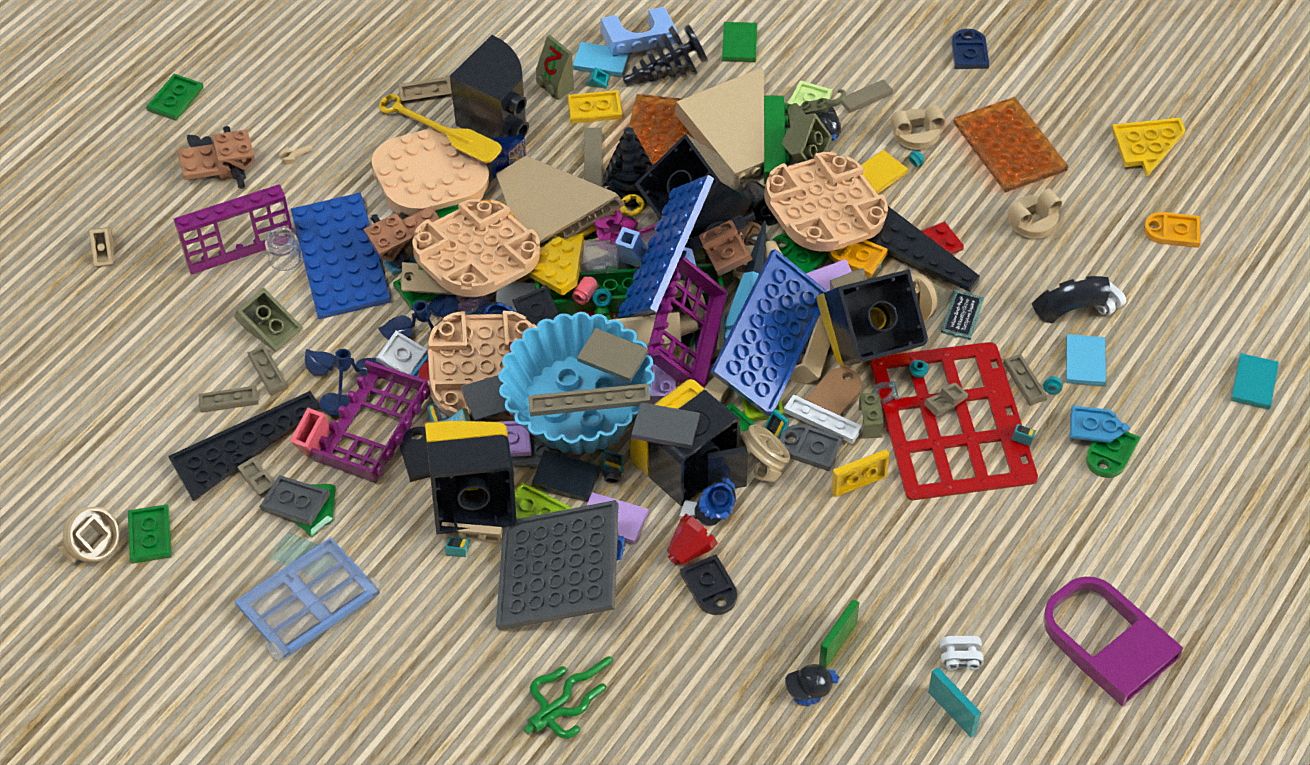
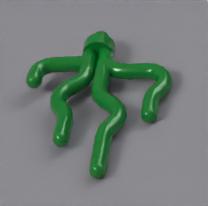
M607 656L587 671L570 676L565 681L562 695L549 705L545 697L538 691V687L541 684L553 682L567 672L566 667L561 666L550 674L535 678L530 685V694L539 703L540 709L536 714L527 719L528 724L523 727L525 733L529 734L532 731L538 733L548 726L558 737L563 739H569L580 732L579 726L563 730L554 720L560 716H578L584 713L590 702L606 690V685L601 683L583 697L580 705L575 708L559 707L569 700L572 686L576 682L592 678L612 663V657Z

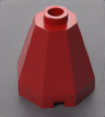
M685 514L680 519L667 548L668 559L675 565L679 563L683 566L713 550L718 542L712 534L709 537L707 536V529L692 516Z

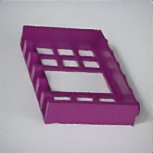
M280 184L173 218L184 258L191 275L295 241L286 196ZM280 202L282 209L271 213L270 205ZM266 207V215L254 218V210ZM249 212L255 235L254 244L245 247L242 244H237L236 250L226 252L217 223ZM283 214L284 221L274 224L272 217ZM269 219L270 226L257 230L256 222ZM214 225V232L202 235L200 228ZM286 225L287 233L278 235L275 229ZM197 230L198 237L185 241L184 233ZM271 230V238L263 241L259 239V234ZM217 236L218 243L205 247V239ZM200 241L201 249L188 253L186 245ZM220 247L219 255L208 258L207 251ZM203 253L201 261L191 263V256Z
M685 257L679 259L658 307L647 355L652 357L654 365L680 384L692 379L705 388L728 291ZM681 274L686 277L684 287L676 282L681 278ZM690 281L698 286L696 297L688 291ZM675 287L683 292L681 302L673 298L677 294ZM702 290L709 295L707 305L700 301ZM687 296L694 301L692 312L684 306ZM671 302L702 326L696 353L664 330L669 326V323L666 321L668 313L673 310ZM698 305L706 311L704 321L696 316ZM663 335L671 340L668 350L662 347L665 342L662 338ZM675 344L683 349L680 360L672 354ZM687 353L694 358L692 369L684 363Z
M366 360L365 366L368 374L366 377L358 376L357 384L359 388L356 392L351 390L348 392L350 403L347 407H339L340 419L338 422L331 421L329 423L331 434L328 438L321 436L319 440L322 447L321 450L312 448L310 452L315 462L335 467L376 483L379 476L383 475L388 461L392 460L395 449L402 443L404 434L411 428L412 421L419 414L423 402L428 399L430 389L425 379ZM378 378L390 381L385 391L373 388ZM394 383L406 386L401 396L389 393ZM411 388L418 390L413 400L405 398ZM370 392L382 395L376 405L364 402ZM386 397L397 400L392 411L381 407ZM402 402L409 404L404 415L397 413ZM361 406L401 419L386 445L346 432ZM343 436L354 440L349 450L337 447ZM359 442L371 445L365 456L353 452ZM375 447L383 449L377 460L369 458ZM334 451H337L346 455L344 458H340L332 454ZM352 456L362 461L360 464H357L348 459ZM366 462L374 464L372 468L366 467L364 465L366 464Z

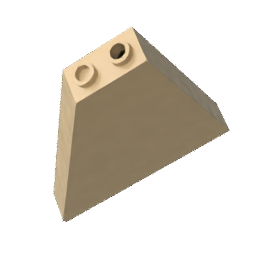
M763 68L676 102L674 114L695 140L722 157L740 183L761 173L764 164Z
M528 156L519 159L496 173L507 206L517 221L527 230L533 229L537 233L540 248L558 236L564 240L570 238L592 225L596 219L600 220L625 205L615 192Z

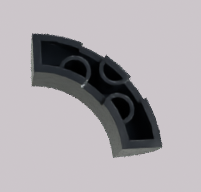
M1087 276L1086 280L1074 281V279L1062 282L1059 284L1060 287L1052 291L1046 290L1032 302V306L1040 318L1052 324L1071 310L1085 306H1104L1110 294L1109 278L1104 276Z

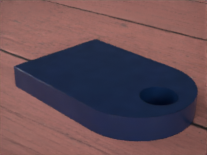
M961 29L957 31L952 37L954 69H989L985 36L974 29Z

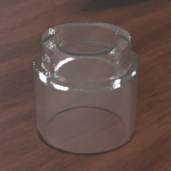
M278 227L268 233L265 247L270 265L280 271L295 268L302 258L297 236L286 227Z
M585 240L583 253L584 272L587 274H610L611 271H618L619 253L616 244L611 243V240Z

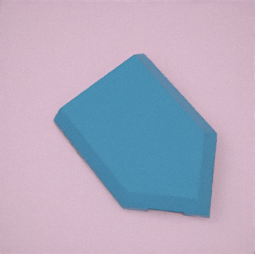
M1071 405L1069 438L1110 443L1130 429L1125 422L1122 423L1116 417L1112 410Z

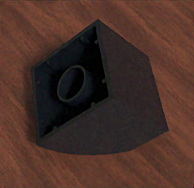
M491 35L450 75L456 126L462 129H471L498 142L502 149L507 150L516 140L521 141L527 135L529 129L525 108L527 99L524 97L522 66L517 54L503 40Z
M686 133L635 183L657 217L661 220L662 210L670 200L669 194L673 188L707 175L714 178L689 238L703 233L712 223L726 222L738 215H743L755 203L722 157Z

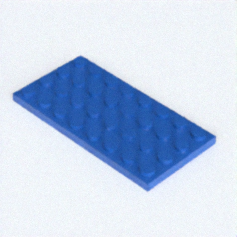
M704 176L671 190L669 194L670 200L664 206L662 218L655 226V234L648 242V250L640 260L641 266L635 272L633 284L626 292V300L619 308V319L640 317L657 312L714 181V178L711 176Z
M361 192L291 208L318 320L391 302L379 256L364 232V228L370 226Z
M776 249L771 250L710 373L767 417L770 416L776 408L820 316L816 296L828 291Z

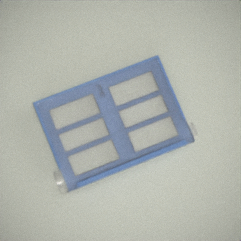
M330 537L235 600V605L269 642L266 645V649L270 656L276 662H279L380 594L378 589L380 584L375 577L369 579Z

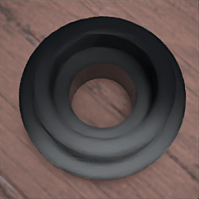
M607 467L606 470L602 471L604 481L616 483L622 477V472L616 467Z

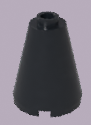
M757 181L748 182L744 188L755 202L748 209L749 214L753 212V216L756 217L752 221L760 226L763 225L764 221H766L768 226L777 222V219L765 202V187Z

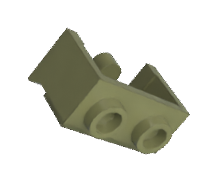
M862 393L859 397L858 407L859 411L862 410L863 415L862 423L864 427L862 437L863 439L882 438L883 418L880 398L877 397L876 393Z

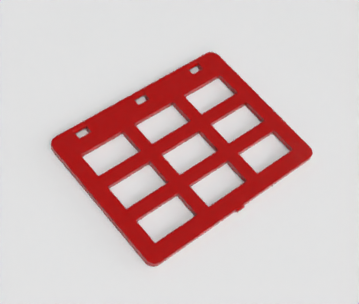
M985 342L899 353L871 360V368L886 421V431L889 432L904 492L908 499H929L1033 485L1037 482L1038 474L1029 446L1012 440L1017 424L1022 425L998 347L995 343ZM975 358L984 386L981 388L965 389L964 391L968 393V397L955 406L963 434L941 437L935 415L924 405L927 398L940 393L929 394L924 377L916 378L910 372L916 396L895 399L887 369L907 366L909 368L911 362L915 360H923L927 364L942 362L948 385L956 382L962 388L954 360ZM996 361L998 368H992L991 362ZM988 399L997 429L975 432L966 402ZM920 408L928 438L906 441L898 410ZM1011 408L1013 415H1007L1005 409ZM1001 441L1010 473L988 476L979 444ZM966 446L975 477L953 480L945 449ZM932 450L940 482L918 485L910 453ZM1026 456L1028 463L1022 464L1020 457Z

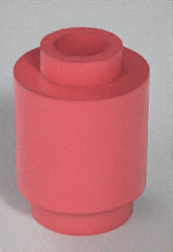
M584 277L573 290V299L581 305L589 302L594 292L599 289L597 281L592 277Z

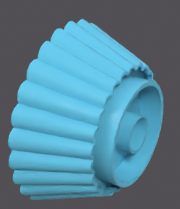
M577 312L572 317L569 314H559L554 320L543 319L537 324V328L526 329L522 334V339L513 341L510 346L511 352L503 357L502 363L505 368L501 369L498 377L503 383L499 388V393L506 400L505 408L514 416L515 421L548 447L552 449L557 448L562 453L571 451L576 455L582 454L584 451L586 453H594L597 448L601 450L606 449L610 443L617 442L621 435L627 432L636 420L640 406L530 417L528 395L646 383L649 384V393L651 395L652 390L650 386L654 381L655 375L650 370L653 365V359L649 355L645 357L631 382L577 361L578 355L595 328L647 348L643 341L636 340V332L632 329H624L622 322L619 320L608 321L602 314H595L590 317L585 312Z

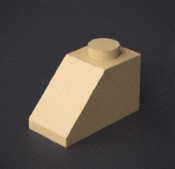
M111 227L89 230L94 266L113 264L114 244Z

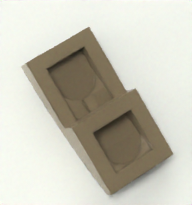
M955 382L943 387L940 394L927 398L924 405L937 417L960 404L968 397V393Z
M255 457L237 467L242 477L259 496L270 490L275 483L266 469L263 470Z

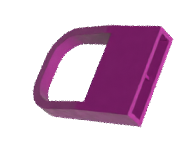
M1090 576L1073 579L1053 594L1045 607L1043 621L1049 637L1084 673L1121 706L1125 705L1181 656L1183 647L1115 587L1103 579ZM1081 590L1094 591L1103 596L1132 625L1095 656H1091L1056 624L1053 617V611L1059 604L1073 593Z

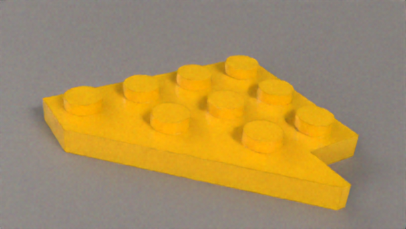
M1181 118L1112 124V132L1124 167L1142 166L1145 176H1149L1180 141L1186 131Z
M579 235L571 242L559 236L552 239L551 242L540 248L538 264L526 275L543 285H547L548 288L561 295H565L575 288L578 284L585 243L583 235Z

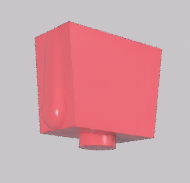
M307 408L290 439V442L306 456L312 455L310 452L312 448L320 450L319 440L321 436L327 437L330 432L325 414Z

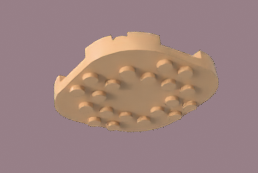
M433 128L392 138L382 143L372 156L373 177L377 179L386 197L387 205L398 214L404 213L411 216L430 206L436 211L467 200H481L484 197V192L489 188V170L486 163L455 149L447 135Z
M834 152L816 153L814 159L788 167L783 163L770 172L764 189L765 202L787 235L800 246L814 251H833L870 239L883 228L888 212L886 199L883 194L878 196L864 177L863 167L848 156L845 159L841 156H836L837 153Z
M480 199L461 202L458 204V210L434 222L427 219L414 232L415 236L412 240L413 254L417 263L444 289L459 296L478 297L495 292L531 272L538 264L540 258V241L537 233L533 229L527 230L510 214L509 207L495 200H491L490 203L480 201Z
M465 311L442 318V321L432 329L428 343L430 393L436 406L449 417L462 408L468 409L461 392V386L498 375L501 369L505 368L502 359L509 353V342L522 339V334L526 329L537 328L535 324L532 325L526 320L525 316L512 311H503L502 314L465 315ZM468 409V413H469V416H470V420L473 421L472 416H471V414H470V412H469V409ZM508 412L483 421L515 420V418Z

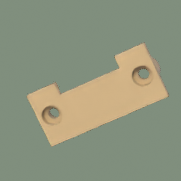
M402 262L401 291L456 295L444 289L425 270H418V263Z

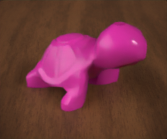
M615 210V215H609L602 220L596 219L594 221L596 234L599 237L601 246H604L606 243H615L622 227L635 230L638 226V222L628 216L622 217L620 210Z

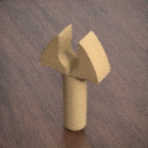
M309 144L294 151L286 147L279 154L280 160L282 159L283 164H296L295 158L312 151V146Z

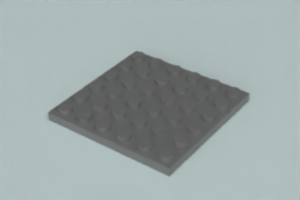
M616 500L517 519L513 526L503 527L496 627L498 630L615 610L619 504Z

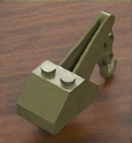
M839 89L837 91L841 93V96L837 99L819 98L817 100L805 101L801 106L793 103L788 107L790 128L786 131L782 145L796 164L814 159L816 153L827 152L832 135L815 113L826 112L830 107L841 104L846 98L845 90Z

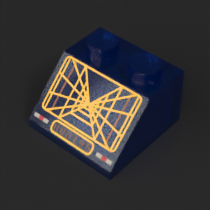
M525 135L489 138L498 142L502 147L499 155L491 162L493 178H497L496 173L526 156Z

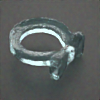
M891 380L890 383L881 382L873 388L872 393L876 394L878 390L884 387L892 389L887 398L880 399V404L887 403L893 398L899 399L897 385L894 380Z

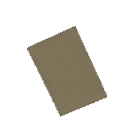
M595 328L578 355L577 361L631 382L647 356L648 348Z

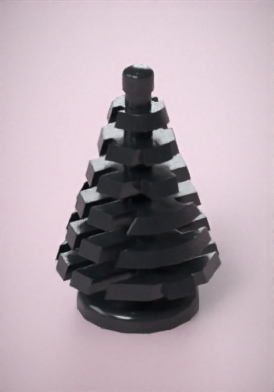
M688 24L684 27L685 34L689 40L684 45L674 27L671 26L668 30L677 49L674 50L664 33L661 39L668 54H664L657 41L654 44V48L659 58L656 60L649 49L646 54L650 63L646 64L642 58L639 61L642 68L637 70L636 66L631 69L633 73L623 77L624 84L629 86L635 81H638L639 84L644 83L642 78L645 76L649 82L655 81L651 74L654 71L660 80H665V76L660 69L663 66L671 79L676 78L669 64L671 62L674 63L682 77L687 76L679 60L680 57L683 58L692 75L698 74L688 53L694 51L701 62H706L708 59L691 26Z
M631 127L624 129V134L621 136L616 150L609 161L602 182L603 186H608L606 189L615 192L621 199L627 195L635 194L643 198L645 203L646 199L635 183L653 166V163H651L649 156ZM631 199V201L625 203V206L633 207L639 206V204L636 202V199Z

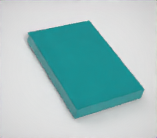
M1240 353L1231 401L1270 410L1279 362Z
M935 668L931 673L928 693L971 738L977 733L981 712L940 668Z

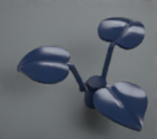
M439 294L429 305L423 300L417 301L413 305L412 321L409 317L400 315L392 318L378 329L388 340L395 331L410 338L412 336L411 328L415 327L417 318L418 321L428 322L432 330L434 326L430 321L431 314L435 317L440 315L444 318L447 315L456 313L459 308L456 295Z
M306 349L305 365L310 373L323 376L328 371H333L335 367L340 371L338 394L327 393L320 400L321 409L331 416H340L338 413L339 407H347L350 403L348 395H341L343 372L347 371L352 365L356 372H360V376L366 377L368 374L365 366L366 360L379 365L382 364L377 362L376 358H363L355 364L354 358H351V352L348 349L337 350L335 356L328 352L312 351Z

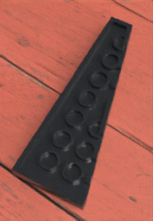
M889 206L883 228L877 235L867 239V241L887 248L888 254L968 292H971L980 279L979 274Z
M306 392L169 455V460L192 501L197 500L236 471L239 465L255 457L297 426L307 408L316 411L320 409L319 403L312 392Z

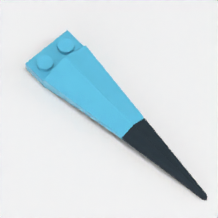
M766 221L763 222L751 253L752 260L747 263L726 317L724 343L764 265Z

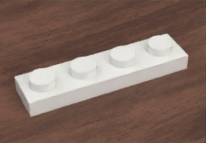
M795 395L791 397L784 407V413L825 432L843 437V440L851 444L854 443L862 431L861 425Z

